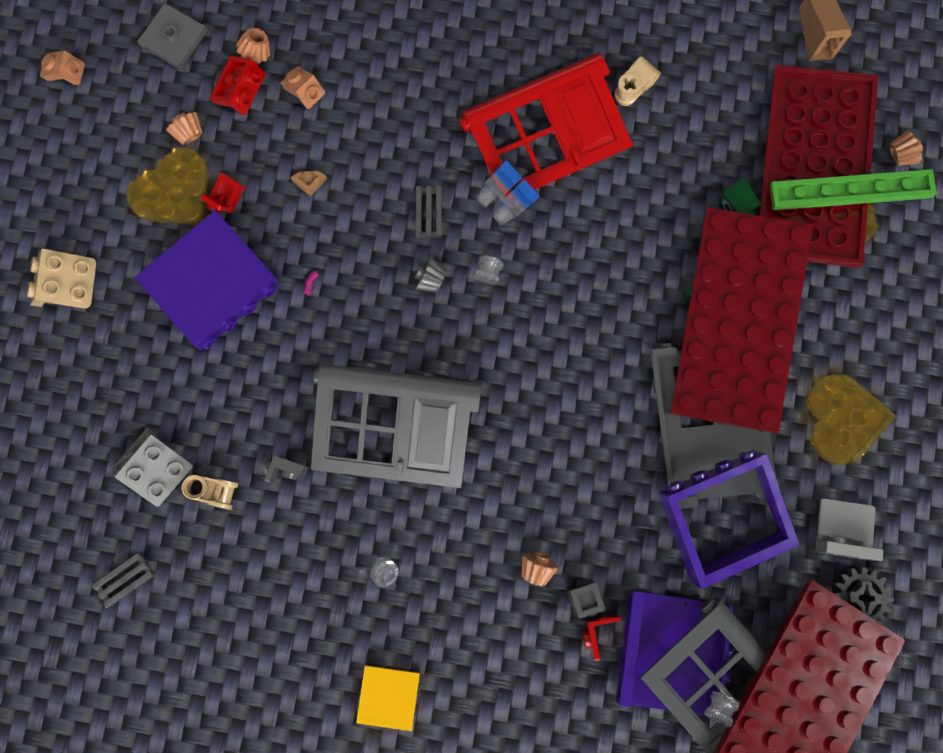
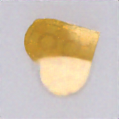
M184 147L172 149V153L167 154L163 160L159 159L155 170L143 171V175L139 176L134 182L131 181L129 183L127 202L133 212L142 219L153 222L198 225L203 221L205 201L200 199L202 194L207 193L208 167L204 159L194 150Z
M833 374L821 378L814 383L806 400L807 407L818 420L810 437V442L821 458L838 466L855 462L861 458L896 418L893 412L859 383L846 375Z

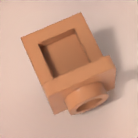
M65 50L47 53L41 62L42 70L40 77L47 81L65 79L73 85H79L85 63Z
M299 66L291 70L286 78L280 82L284 89L298 97L307 109H310L325 94L315 76Z

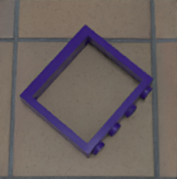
M755 450L741 452L737 459L720 461L714 465L715 468L709 471L700 470L690 475V479L683 482H671L670 486L658 492L690 581L701 589L799 546L769 458L765 453ZM755 468L778 532L702 566L678 501Z

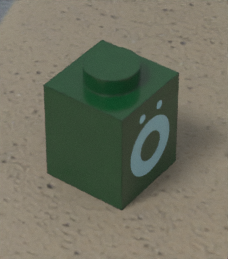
M745 179L724 190L717 199L723 210L757 215L755 212L762 205Z

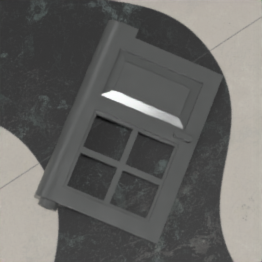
M670 343L656 345V349L651 350L668 486L674 481L683 482L690 479V475L700 470L709 471L715 468L714 465L720 461L737 459L741 452H749L751 450L767 454L776 478L769 432L713 422V425L681 428L680 416L670 414L675 386L673 367L678 366L681 350L672 347ZM754 468L678 501L681 509L699 507L698 499L764 493Z
M324 361L320 368L315 369L314 384L318 385L311 470L461 488L470 411H479L482 380L472 379L470 382L330 365V361ZM334 389L363 393L360 423L332 419ZM369 393L398 397L395 427L366 423ZM331 425L360 429L357 458L329 455ZM366 430L394 433L392 463L363 459Z
M718 597L709 598L699 607L701 610L699 618L701 620L640 676L706 753H713L742 701L741 699L738 702L719 679L742 657L757 672L768 653ZM719 629L738 652L713 674L694 651ZM690 656L709 679L686 701H683L665 678ZM715 684L734 707L713 727L708 729L691 710L690 706Z

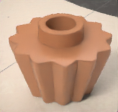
M252 27L247 29L236 43L237 53L241 54L242 58H249L260 64L261 61L266 62L267 57H270L268 35L259 28L255 29Z
M196 112L187 115L186 113L177 115L172 119L173 123L166 129L182 145L193 142L203 134Z
M905 131L890 143L889 150L896 165L919 164L922 161V143L918 137L913 135L912 131Z
M523 553L522 578L535 585H546L557 571L558 565L544 553Z

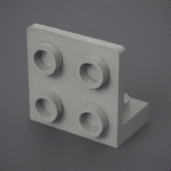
M147 427L112 467V471L116 479L158 507L193 466L189 461L160 441L156 433Z
M821 499L815 552L869 561H883V550L873 548L876 508L870 505Z

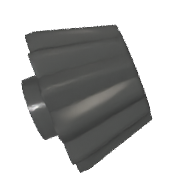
M430 256L424 264L421 263L414 276L417 278L416 290L437 292L440 288L446 270L433 257Z

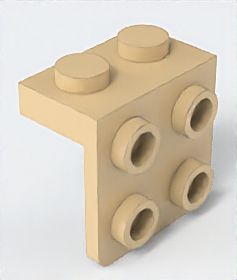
M41 249L37 257L33 256L31 260L30 272L35 274L34 281L29 282L27 288V297L31 298L30 305L42 307L47 302L87 309L90 307L92 300L96 261L89 257Z

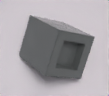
M592 581L567 589L574 614L577 618L605 610L596 582Z

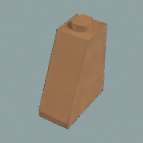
M803 0L799 11L808 62L831 60L850 37L851 29L836 0Z

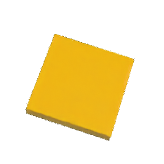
M365 665L356 723L412 731L420 672Z

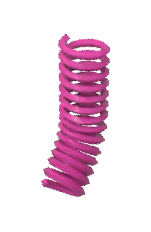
M315 270L305 281L304 293L308 294V296L311 295L313 281L318 277V273Z

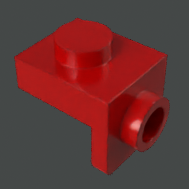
M221 173L210 195L202 194L200 199L208 203L206 207L211 211L216 210L218 214H221V212L232 213L246 186L229 175Z

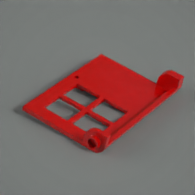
M601 53L593 54L461 112V118H459L461 128L464 133L469 132L470 135L474 136L503 204L514 199L510 193L523 180L536 190L633 147L606 83L605 77L610 74V71ZM539 99L551 127L526 137L515 109ZM510 112L521 140L497 150L485 122ZM554 132L565 160L541 170L529 142ZM524 145L536 173L522 178L507 192L493 177V174L503 164L499 155Z

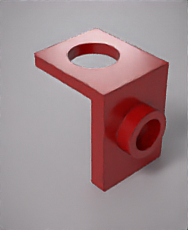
M612 615L585 620L586 632H582L585 649L590 648L591 657L594 661L600 660L594 626L621 621L620 616Z

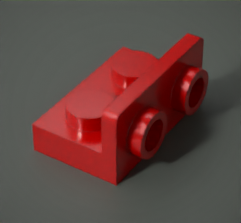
M230 56L209 99L214 104L233 107L240 115H246L266 74L252 59Z

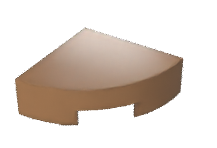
M314 170L297 172L290 179L311 197L326 181L327 177L324 173Z

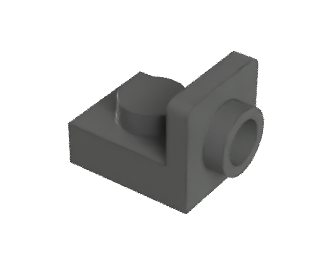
M274 455L273 459H269L265 465L263 474L266 477L264 481L275 484L280 469L282 470V476L296 480L297 476L306 477L309 467Z

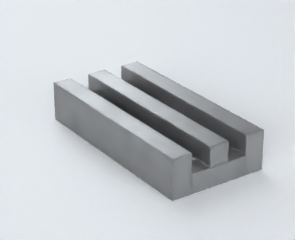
M416 186V238H442V186H436V188ZM422 195H426V232H422ZM432 195H436V232H431Z
M137 553L94 583L92 587L98 591L99 594L97 595L105 602L103 603L104 606L110 608L154 577L155 573L142 553ZM135 563H140V565H138L136 568L128 572L126 575L121 577L119 580L111 584L106 589L103 587L108 582H110L118 575L123 573L125 570L133 566ZM142 570L146 572V574L110 598L109 594Z

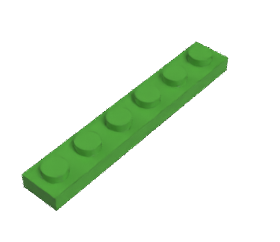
M933 169L776 181L770 184L773 210L933 198L937 194Z

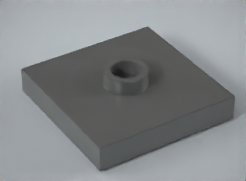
M165 3L137 43L140 47L181 70L208 30L206 26Z

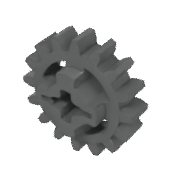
M858 567L857 571L854 568H848V576L839 573L838 578L841 581L840 583L832 582L831 585L836 588V592L832 593L875 621L885 622L886 619L883 613L892 612L887 607V603L894 602L893 598L887 596V593L892 591V587L883 586L886 578H876L877 571L869 570L867 572L865 567ZM859 595H864V600H859Z

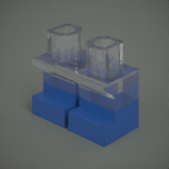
M507 160L484 183L483 189L476 198L484 208L493 200L501 206L493 214L494 219L501 226L511 219H516L540 197L525 180L508 196L505 195L522 178Z

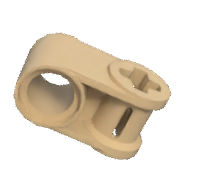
M639 57L619 79L618 87L614 93L616 102L622 106L633 104L656 82L661 72L645 58Z
M198 475L188 476L183 481L182 492L187 498L232 510L230 503L234 489L238 488V483ZM199 480L203 485L201 493L194 495L191 490L192 485Z

